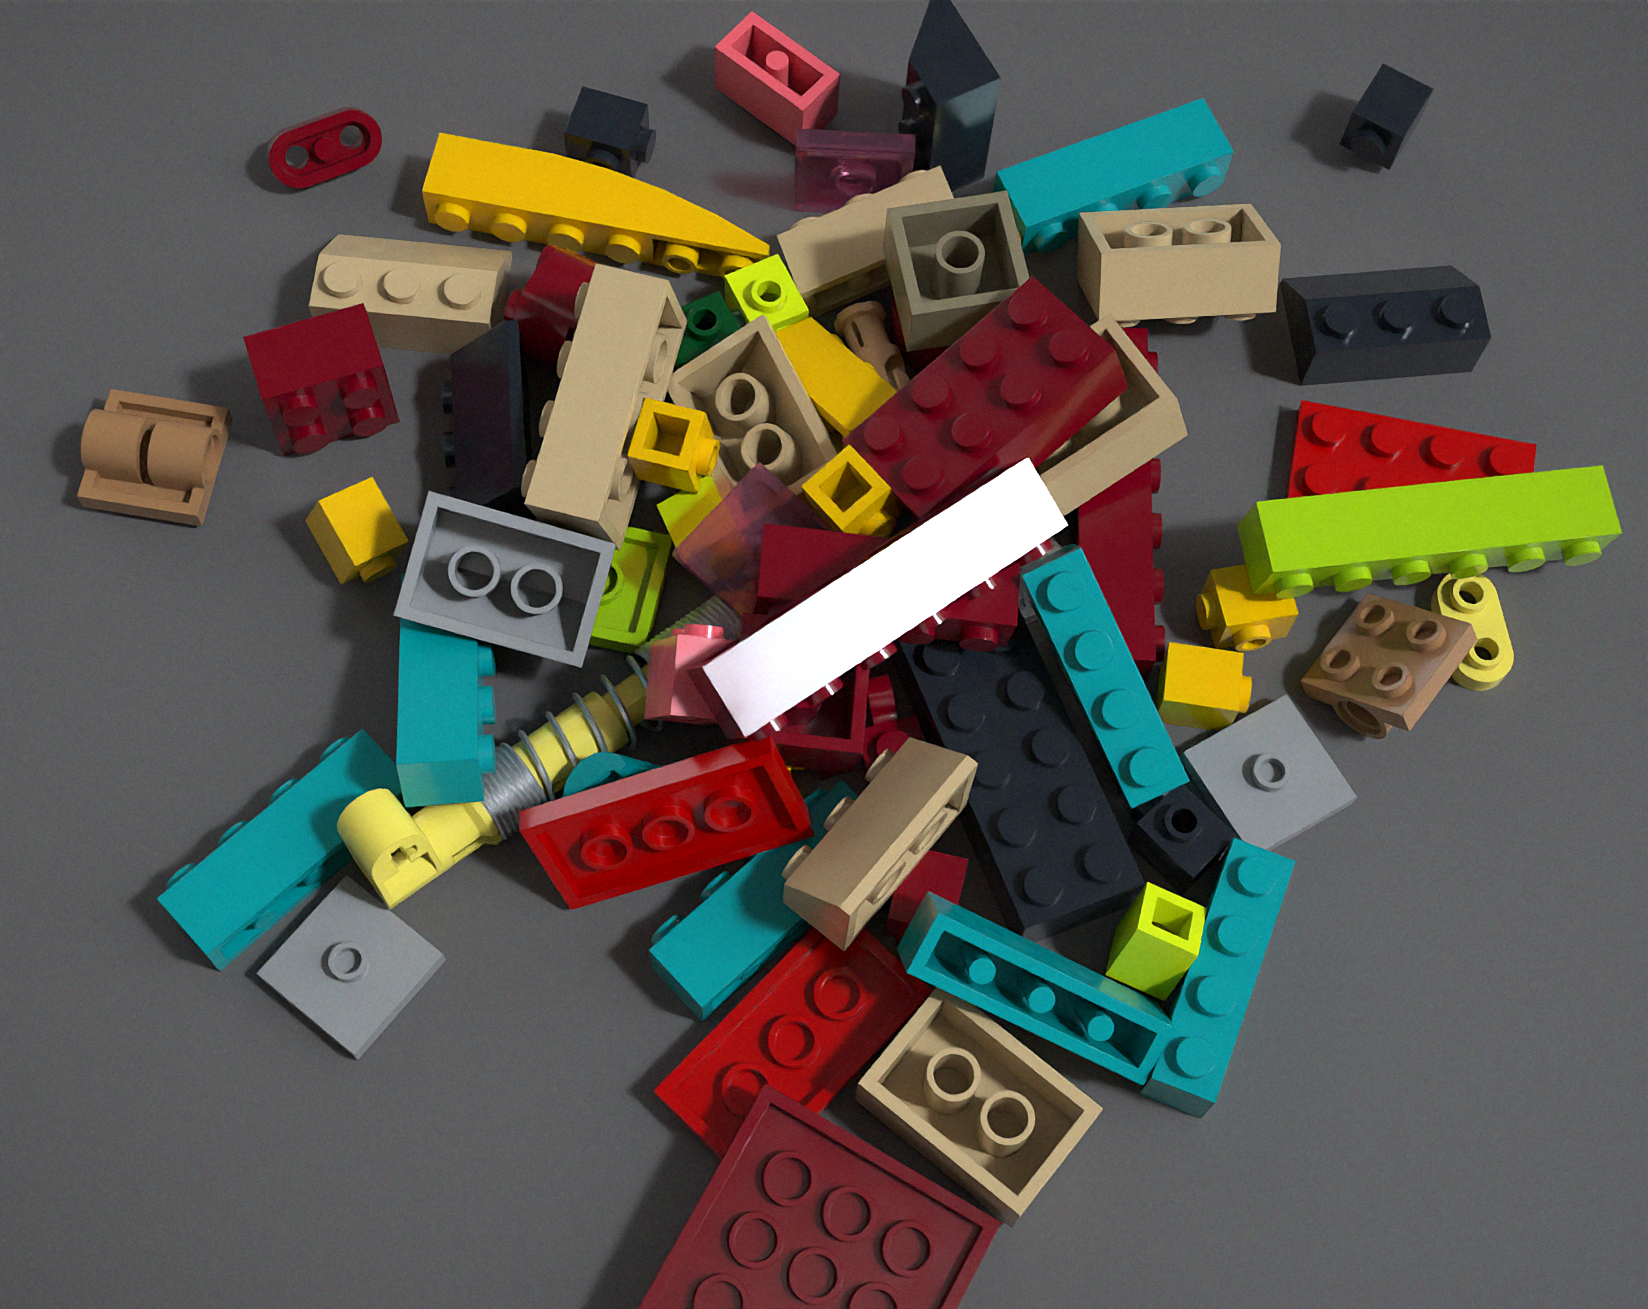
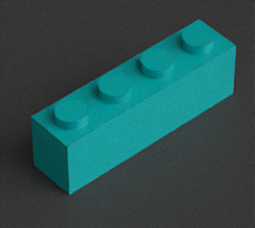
M1204 98L996 171L993 193L1008 192L1016 227L1021 235V247L1024 256L1037 251L1049 253L1063 246L1068 240L1078 237L1079 213L1166 208L1171 202L1191 195L1202 197L1212 193L1224 184L1234 150Z
M1070 544L1020 568L1021 585L1122 799L1132 809L1189 782L1186 771L1082 548L1075 544Z
M405 574L401 575V587ZM400 618L396 766L405 807L485 801L484 774L496 773L493 734L484 735V725L496 724L493 685L484 686V677L495 676L494 645L487 641Z
M361 729L350 739L343 737L331 744L321 755L320 764L301 780L295 778L280 786L271 796L269 806L250 822L244 820L228 829L220 838L218 848L199 864L191 863L177 871L168 881L166 891L157 898L170 916L219 971L223 970L353 860L351 853L337 830L339 816L352 801L368 791L381 788L390 790L408 813L415 808L405 807L395 762L364 729Z
M843 780L828 793L823 788H819L804 800L812 815L814 837L748 856L751 860L732 876L728 871H725L710 882L700 895L703 903L685 919L680 914L674 915L652 936L651 941L654 946L649 949L651 967L703 1023L812 926L783 903L784 883L787 880L781 875L788 862L801 847L807 845L814 849L829 832L823 826L838 803L846 796L854 801L858 798V795Z
M1233 838L1219 860L1204 904L1207 911L1198 957L1176 985L1166 1014L1176 1028L1144 1086H1141L1139 1095L1200 1119L1216 1103L1290 881L1295 860Z
M929 891L926 892L897 947L907 973L1143 1086L1176 1028L1156 1001Z

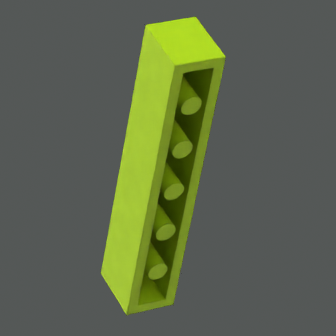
M1603 465L1255 502L1237 524L1252 593L1276 592L1277 598L1281 599L1299 597L1311 592L1314 587L1334 585L1335 590L1338 592L1355 591L1370 585L1375 580L1393 579L1395 585H1410L1429 578L1431 574L1450 572L1451 577L1454 579H1463L1479 575L1490 567L1507 566L1509 572H1524L1535 569L1546 561L1564 559V563L1567 566L1583 565L1599 559L1602 556L1601 550L1622 534Z

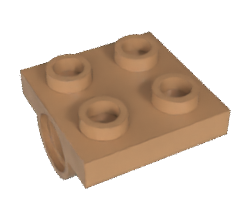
M110 389L104 410H92L84 425L81 439V459L85 471L77 494L83 507L203 526L233 422L229 408Z
M1367 593L1300 682L1307 697L1332 705L1337 715L1349 727L1364 736L1382 739L1393 726L1411 731L1478 639L1471 623Z

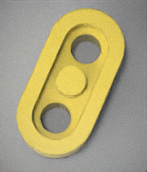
M1449 573L1442 579L1432 595V612L1471 623L1478 639L1451 677L1458 684L1470 690L1485 691L1492 689L1507 675L1514 661V653L1497 591L1492 582L1482 574L1469 578L1454 579ZM1459 591H1466L1472 594L1476 599V604L1465 602L1460 597ZM1474 647L1487 649L1491 654L1492 660L1479 658L1475 653Z

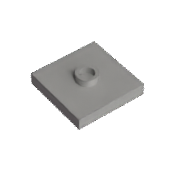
M1287 694L1187 749L1180 757V761L1218 818L1237 835L1236 839L1268 851L1273 850L1348 807L1357 798L1355 792Z
M346 875L256 974L358 1060L446 959L443 953Z

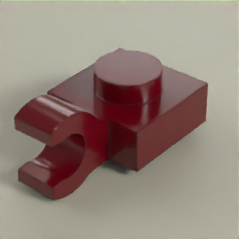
M888 675L869 679L866 714L870 727H865L863 754L860 758L865 776L875 760L886 749L889 748L896 754L909 737L924 741L916 715L898 720L894 694Z

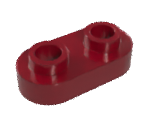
M342 107L277 132L268 144L267 162L271 171L280 182L293 188H306L371 163L380 152L382 133L377 122L364 110L356 107ZM347 126H355L360 132L358 141L353 145H344L340 141L341 131ZM293 146H301L306 151V157L299 165H290L286 162V152Z

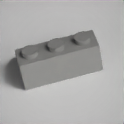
M428 491L393 616L582 668L616 544Z

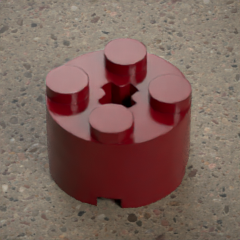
M549 244L542 250L537 260L536 269L530 276L524 289L519 288L512 292L506 302L503 313L504 321L518 320L525 361L557 376V363L561 348L565 341H573L579 321L575 318L574 313L578 290L583 282L590 283L595 264L600 263L554 244Z

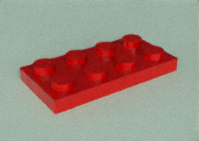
M1301 400L1296 411L1284 499L1533 473L1537 444Z
M771 735L758 742L749 739L519 811L521 834L571 910L815 836L812 815Z
M813 927L653 1090L654 1096L721 1160L765 1083L820 1115L905 1026L933 991L919 978L907 973L903 963L865 928L862 929L847 949L843 951Z

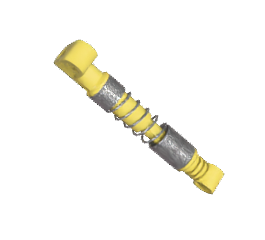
M750 581L744 585L743 591L737 590L734 593L721 592L711 597L710 600L701 604L700 607L691 611L690 614L680 618V621L670 625V628L660 632V635H656L655 639H650V642H646L645 646H640V649L635 650V660L632 656L626 657V661L634 674L613 687L606 675L600 674L599 679L608 690L602 696L595 691H591L583 698L578 693H573V699L576 703L555 717L551 712L546 711L545 716L549 721L528 736L524 731L519 730L518 735L521 741L512 747L507 743H500V747H495L496 773L484 774L485 801L429 805L413 816L409 815L396 796L388 789L379 788L371 790L352 801L339 816L337 830L358 867L385 905L391 910L483 844L497 845L503 839L507 840V836H512V833L517 832L518 828H520L519 811L547 803L549 798L550 802L554 801L555 794L565 787L571 771L583 759L594 753H614L620 748L628 751L635 750L637 737L634 727L640 724L653 732L662 731L663 721H658V726L654 727L644 719L651 642L670 637L671 629H684L685 624L724 628L723 639L734 640L743 612L752 613L755 582ZM628 731L631 737V745H627V743L629 742V738L626 732Z

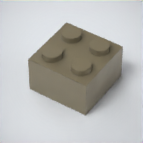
M1007 191L887 208L883 250L907 352L954 344L1029 279Z

